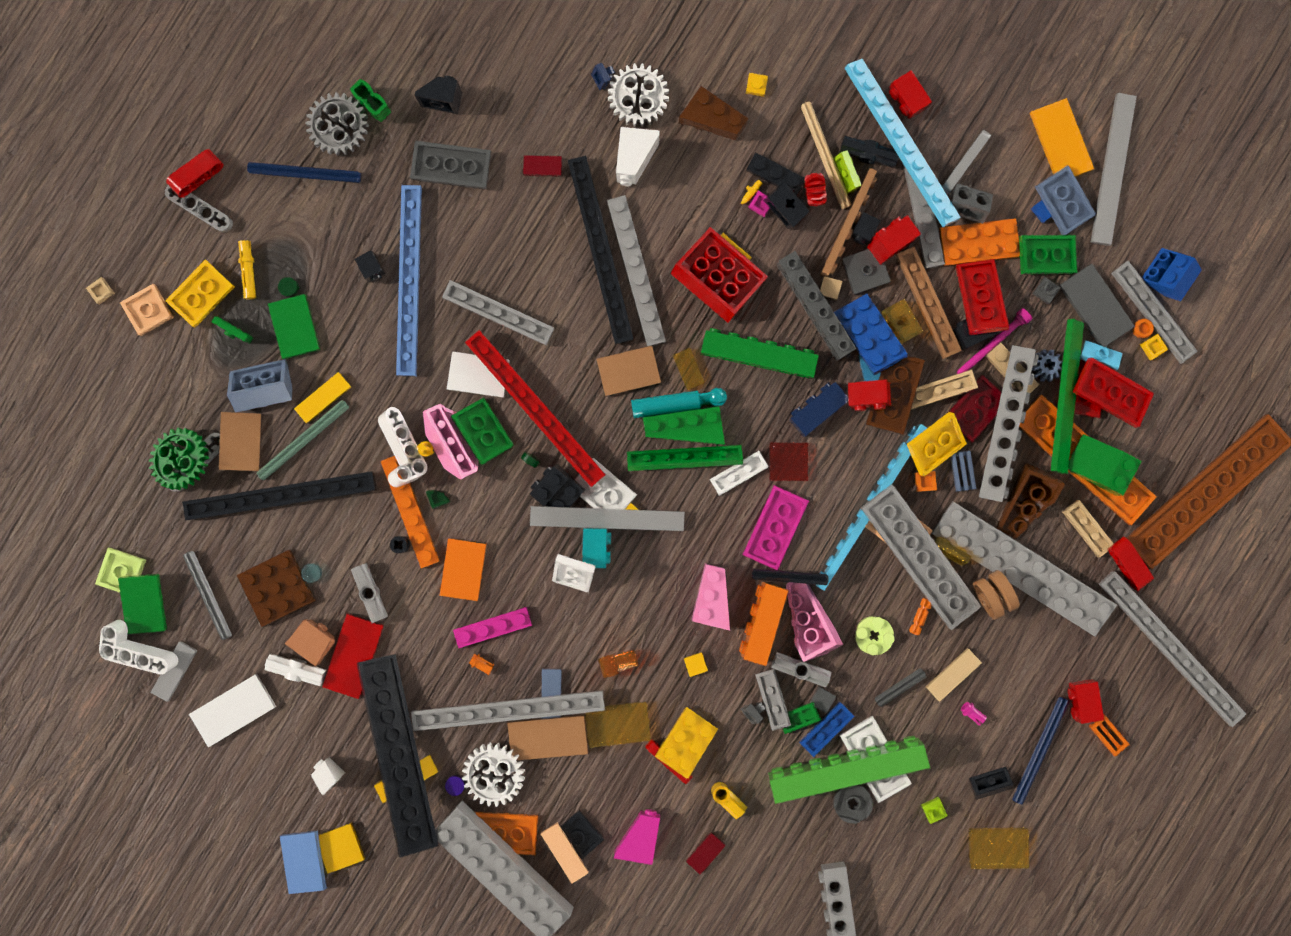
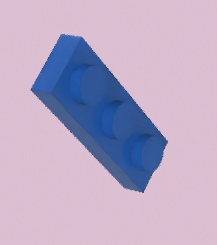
M839 702L799 743L814 757L855 716Z

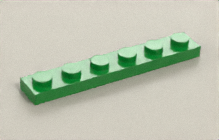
M741 445L628 451L627 464L628 471L743 465V454Z

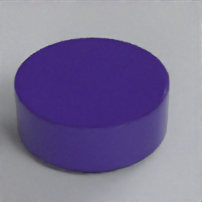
M459 775L449 777L445 783L447 793L452 796L460 795L465 788V781Z

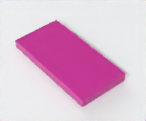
M773 485L742 555L778 571L809 501Z

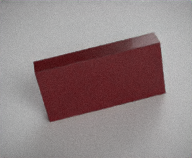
M524 155L523 175L562 177V156Z
M710 832L686 859V863L701 875L726 844L714 833Z

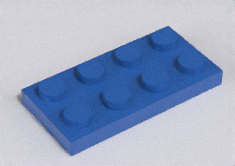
M868 294L834 312L873 375L880 373L908 356Z

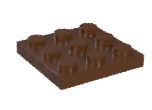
M287 550L237 575L261 627L315 601L291 550Z

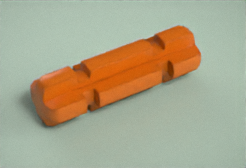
M926 598L922 599L921 607L918 608L913 620L914 624L909 629V632L912 634L920 635L921 626L924 625L929 614L928 609H931L932 605Z

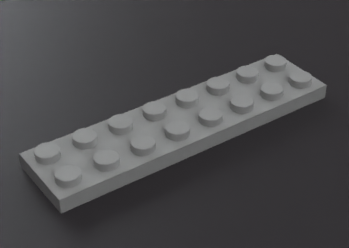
M889 485L861 507V510L950 630L954 629L982 607L893 485Z

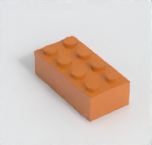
M765 582L757 586L755 596L758 598L756 604L753 603L750 609L751 622H747L744 630L746 639L741 641L739 652L744 660L764 666L767 665L787 597V589Z

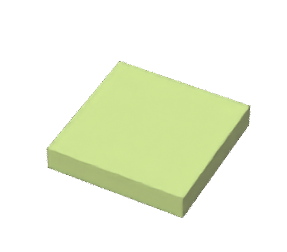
M108 548L95 584L120 593L118 578L141 575L146 560L113 548Z

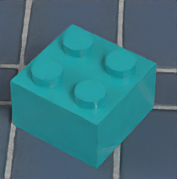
M583 528L582 562L594 565L595 568H606L607 564L611 563V552H607V544H611V532H608V528Z

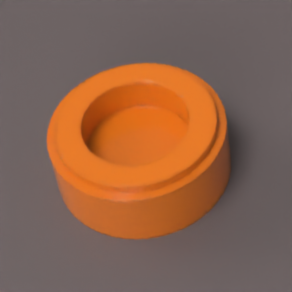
M1148 319L1136 321L1134 323L1135 327L1132 328L1133 334L1141 339L1149 337L1154 331V326Z

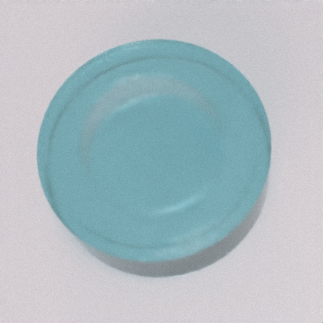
M307 564L302 568L301 576L304 581L313 583L321 578L322 570L317 564Z

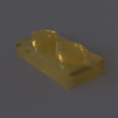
M943 537L933 539L945 557L961 566L969 563L972 556L967 554L965 549L951 545L950 541Z

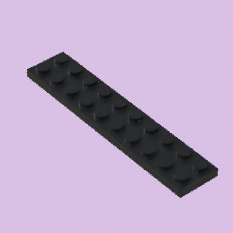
M396 654L356 663L399 858L438 847Z

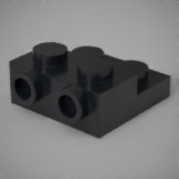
M556 464L554 467L550 465L543 472L545 477L541 481L537 479L530 487L532 489L530 495L542 506L571 507L586 489L559 464Z

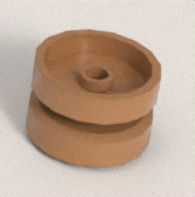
M1000 570L990 573L988 581L981 578L973 582L974 591L981 605L993 620L1004 616L1005 610L1012 612L1019 608L1018 597L1012 585Z

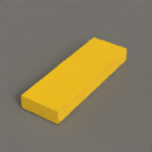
M338 372L294 409L305 423L308 424L352 387Z

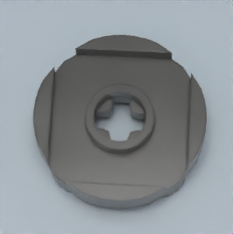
M859 784L838 789L833 798V806L835 812L843 821L855 824L870 815L873 801L870 793ZM852 798H855V801L858 802V805H854L853 808H850V804H848V801L852 800Z

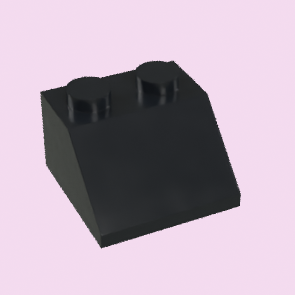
M444 76V78H435L415 91V97L423 108L458 114L463 92L454 77Z

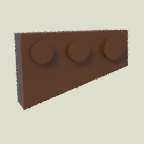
M702 86L679 116V124L692 126L698 130L709 131L715 135L736 140L748 122L747 117Z

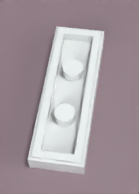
M757 451L745 458L743 465H733L711 478L710 481L720 496L769 466L760 451Z

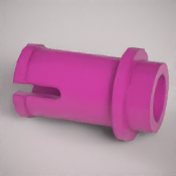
M966 702L961 707L962 714L971 718L977 725L983 724L986 720V715L976 709L973 703Z

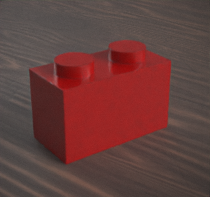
M912 70L893 81L889 87L891 97L897 100L901 113L907 116L908 119L921 113L932 103Z
M885 379L848 383L849 406L855 409V411H866V408L874 407L875 410L886 409V406H891L890 382Z
M1090 679L1069 683L1068 696L1072 700L1073 705L1071 708L1072 718L1081 724L1103 721L1104 715L1098 682Z

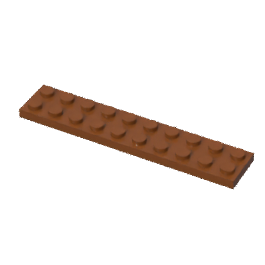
M1269 414L1264 415L1127 537L1148 569L1152 570L1291 446V438Z

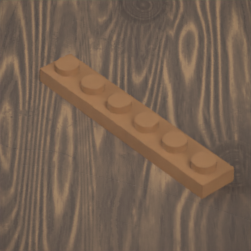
M872 168L866 173L820 273L823 277L834 274L838 265L835 261L837 257L842 256L846 248L843 246L845 239L849 240L854 231L851 229L853 222H858L861 216L859 209L861 205L865 206L870 196L867 192L869 188L873 189L877 178L874 177L877 171Z
M915 247L898 253L896 258L942 359L962 351Z

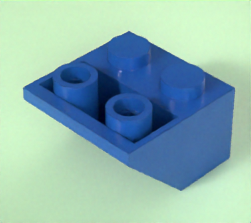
M1161 248L1142 276V279L1147 285L1163 296L1181 301L1202 269L1196 258Z

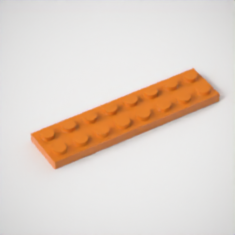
M1039 395L1026 409L1024 423H1020L1019 428L1052 457L1057 408L1043 395ZM1074 423L1070 457L1082 434L1088 436ZM1068 470L1070 474L1128 525H1133L1157 497L1135 477H1133L1124 496H1115Z

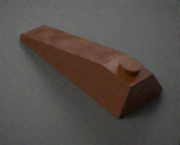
M1025 463L996 529L1015 540L1028 528L1031 522L1042 515V512L1049 505L1051 506L1056 502L1065 484L1046 471Z

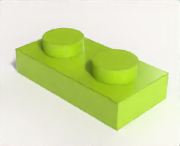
M847 150L839 153L833 159L846 192L849 194L858 189L861 183L854 168L853 160Z

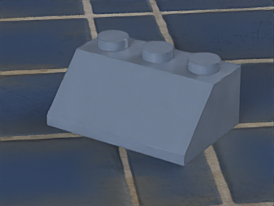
M286 359L230 371L227 397L235 413L292 400L293 388Z

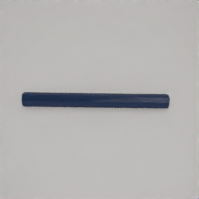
M249 162L247 165V171L252 174L355 183L361 181V173L358 171Z
M1059 697L1012 798L1018 804L1022 805L1027 797L1069 705L1067 699Z

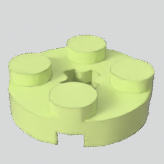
M869 616L858 623L855 631V641L862 651L870 655H880L891 647L894 642V632L889 622L885 619ZM871 631L879 632L877 640H870Z

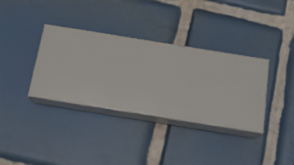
M182 641L178 642L173 651L178 657L177 666L165 674H161L150 693L166 702L170 701L198 650Z
M775 669L755 674L772 731L791 726Z

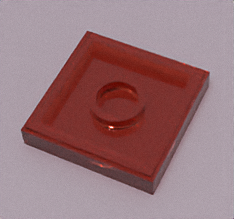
M770 442L769 481H808V443Z

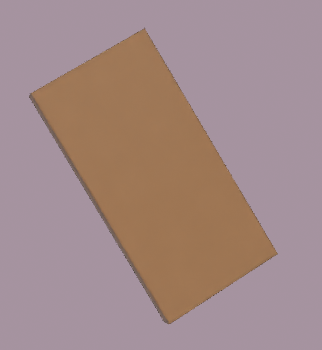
M585 715L508 721L507 723L510 750L514 749L513 756L519 754L517 760L588 754Z

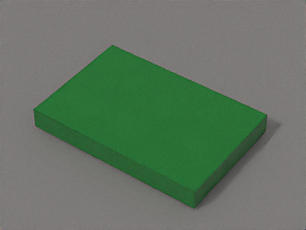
M1076 235L1019 236L1021 275L1077 273Z
M305 294L268 304L282 359L320 350Z
M484 397L451 416L481 466L514 447L513 442Z
M159 574L119 577L118 582L124 621L128 627L127 634L166 631L167 625Z

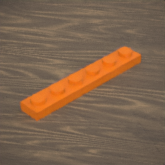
M395 456L381 461L388 480L389 473L400 465ZM411 483L401 487L390 485L420 567L424 568L440 562Z

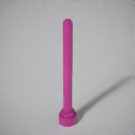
M1021 308L1016 313L1015 320L1009 324V330L1001 331L959 368L957 374L969 371L1018 326L1028 324L1032 320V316L1025 309Z

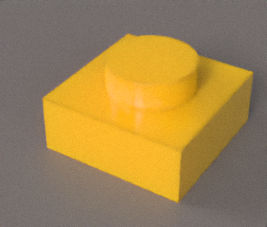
M749 73L746 94L764 97L768 76Z

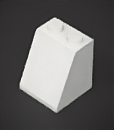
M621 127L616 168L617 183H620L622 186H631L637 183L659 146V131Z

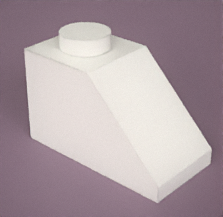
M328 757L325 761L321 759L313 767L315 771L311 776L320 793L324 795L339 781L345 772Z

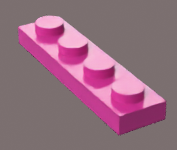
M524 607L454 629L453 632L458 648H462L532 626V621L528 608Z

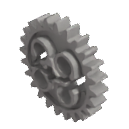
M335 92V96L332 98L328 93V99L325 100L321 96V103L314 101L317 107L309 108L313 113L306 115L311 120L305 122L308 127H311L306 131L308 134H312L309 137L310 140L315 141L314 145L320 147L322 152L327 150L328 154L331 155L335 151V154L339 156L340 151H343L347 155V149L354 152L353 146L360 147L358 141H365L362 134H368L367 130L364 129V127L369 126L364 121L368 119V116L363 114L365 109L360 107L358 101L354 102L352 96L347 99V95L343 93L340 98L339 94ZM322 108L331 120L338 124L341 123V125L344 128H347L348 130L349 127L346 124L348 118H354L353 123L349 124L353 131H356L353 133V140L343 128H341L338 125L334 126V124L327 119H325V121L328 124V128L325 131L320 130L321 127L325 124V122L320 117L322 116ZM333 108H338V111H337L336 114H334V115H331V114H330V111H331ZM339 134H345L342 140H337Z

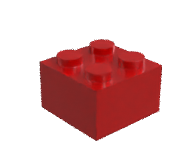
M908 215L903 219L898 217L888 227L879 230L872 237L871 243L867 248L881 265L910 245L921 233Z

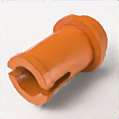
M475 653L469 662L472 668L476 667L487 675L490 674L495 665L480 657V654L476 655Z

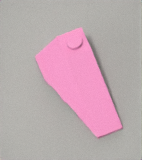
M787 583V596L792 614L791 622L795 634L794 642L803 662L827 654L842 646L843 643L834 625L809 584Z

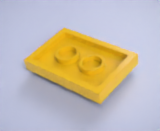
M204 260L168 297L166 302L192 327L196 328L235 286L211 263Z
M948 412L907 443L919 475L924 477L966 445L956 416L952 412Z
M686 707L655 757L687 779L718 728Z

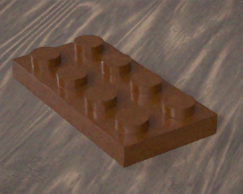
M907 356L881 371L879 380L887 379L890 382L891 406H886V409L875 410L874 407H871L866 425L904 435L925 360Z

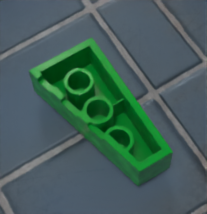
M719 406L643 417L646 438L725 445Z

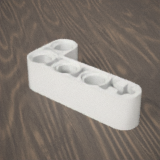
M395 407L388 408L379 416L378 423L400 465L389 473L388 481L393 487H401L424 475L427 472V464L423 456L419 454L417 444L401 412Z
M116 620L104 626L101 630L99 653L105 660L156 674H165L178 664L177 655L171 651L127 640L128 627L122 620Z

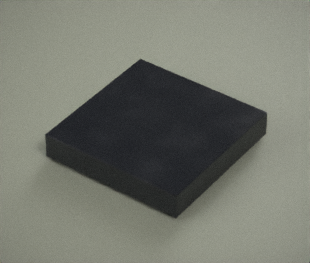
M580 810L575 812L560 826L581 860L604 841V837Z

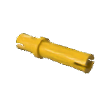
M238 241L240 252L238 262L241 265L244 299H256L253 273L254 258H252L251 241Z

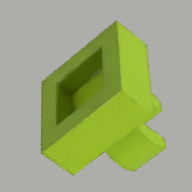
M939 797L921 804L930 824L948 816Z

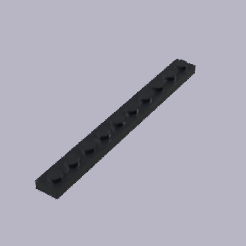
M585 155L570 159L568 164L615 345L632 341L634 339L587 157Z
M374 471L183 501L182 503L185 521L376 491Z

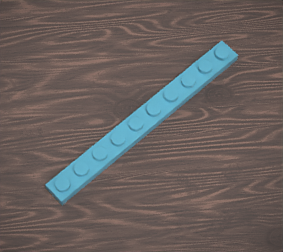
M863 59L847 64L845 67L846 72L941 226L945 227L958 221L961 218Z
M919 424L910 429L908 433L909 439L898 448L899 454L897 458H892L887 466L889 468L886 475H881L877 482L879 486L876 491H871L867 497L868 501L889 485H892L911 455L907 443L926 430L927 427ZM861 508L856 515L858 519L855 524L851 523L846 531L848 535L845 540L841 539L837 544L836 549L838 551L827 560L826 570L819 573L828 575V584L869 521ZM828 584L815 586L825 591Z

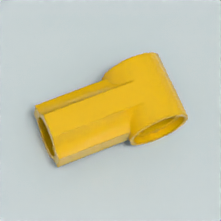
M717 782L712 786L711 792L714 800L722 805L735 819L745 813L748 807L725 783ZM719 789L726 790L723 796L719 797L716 795Z

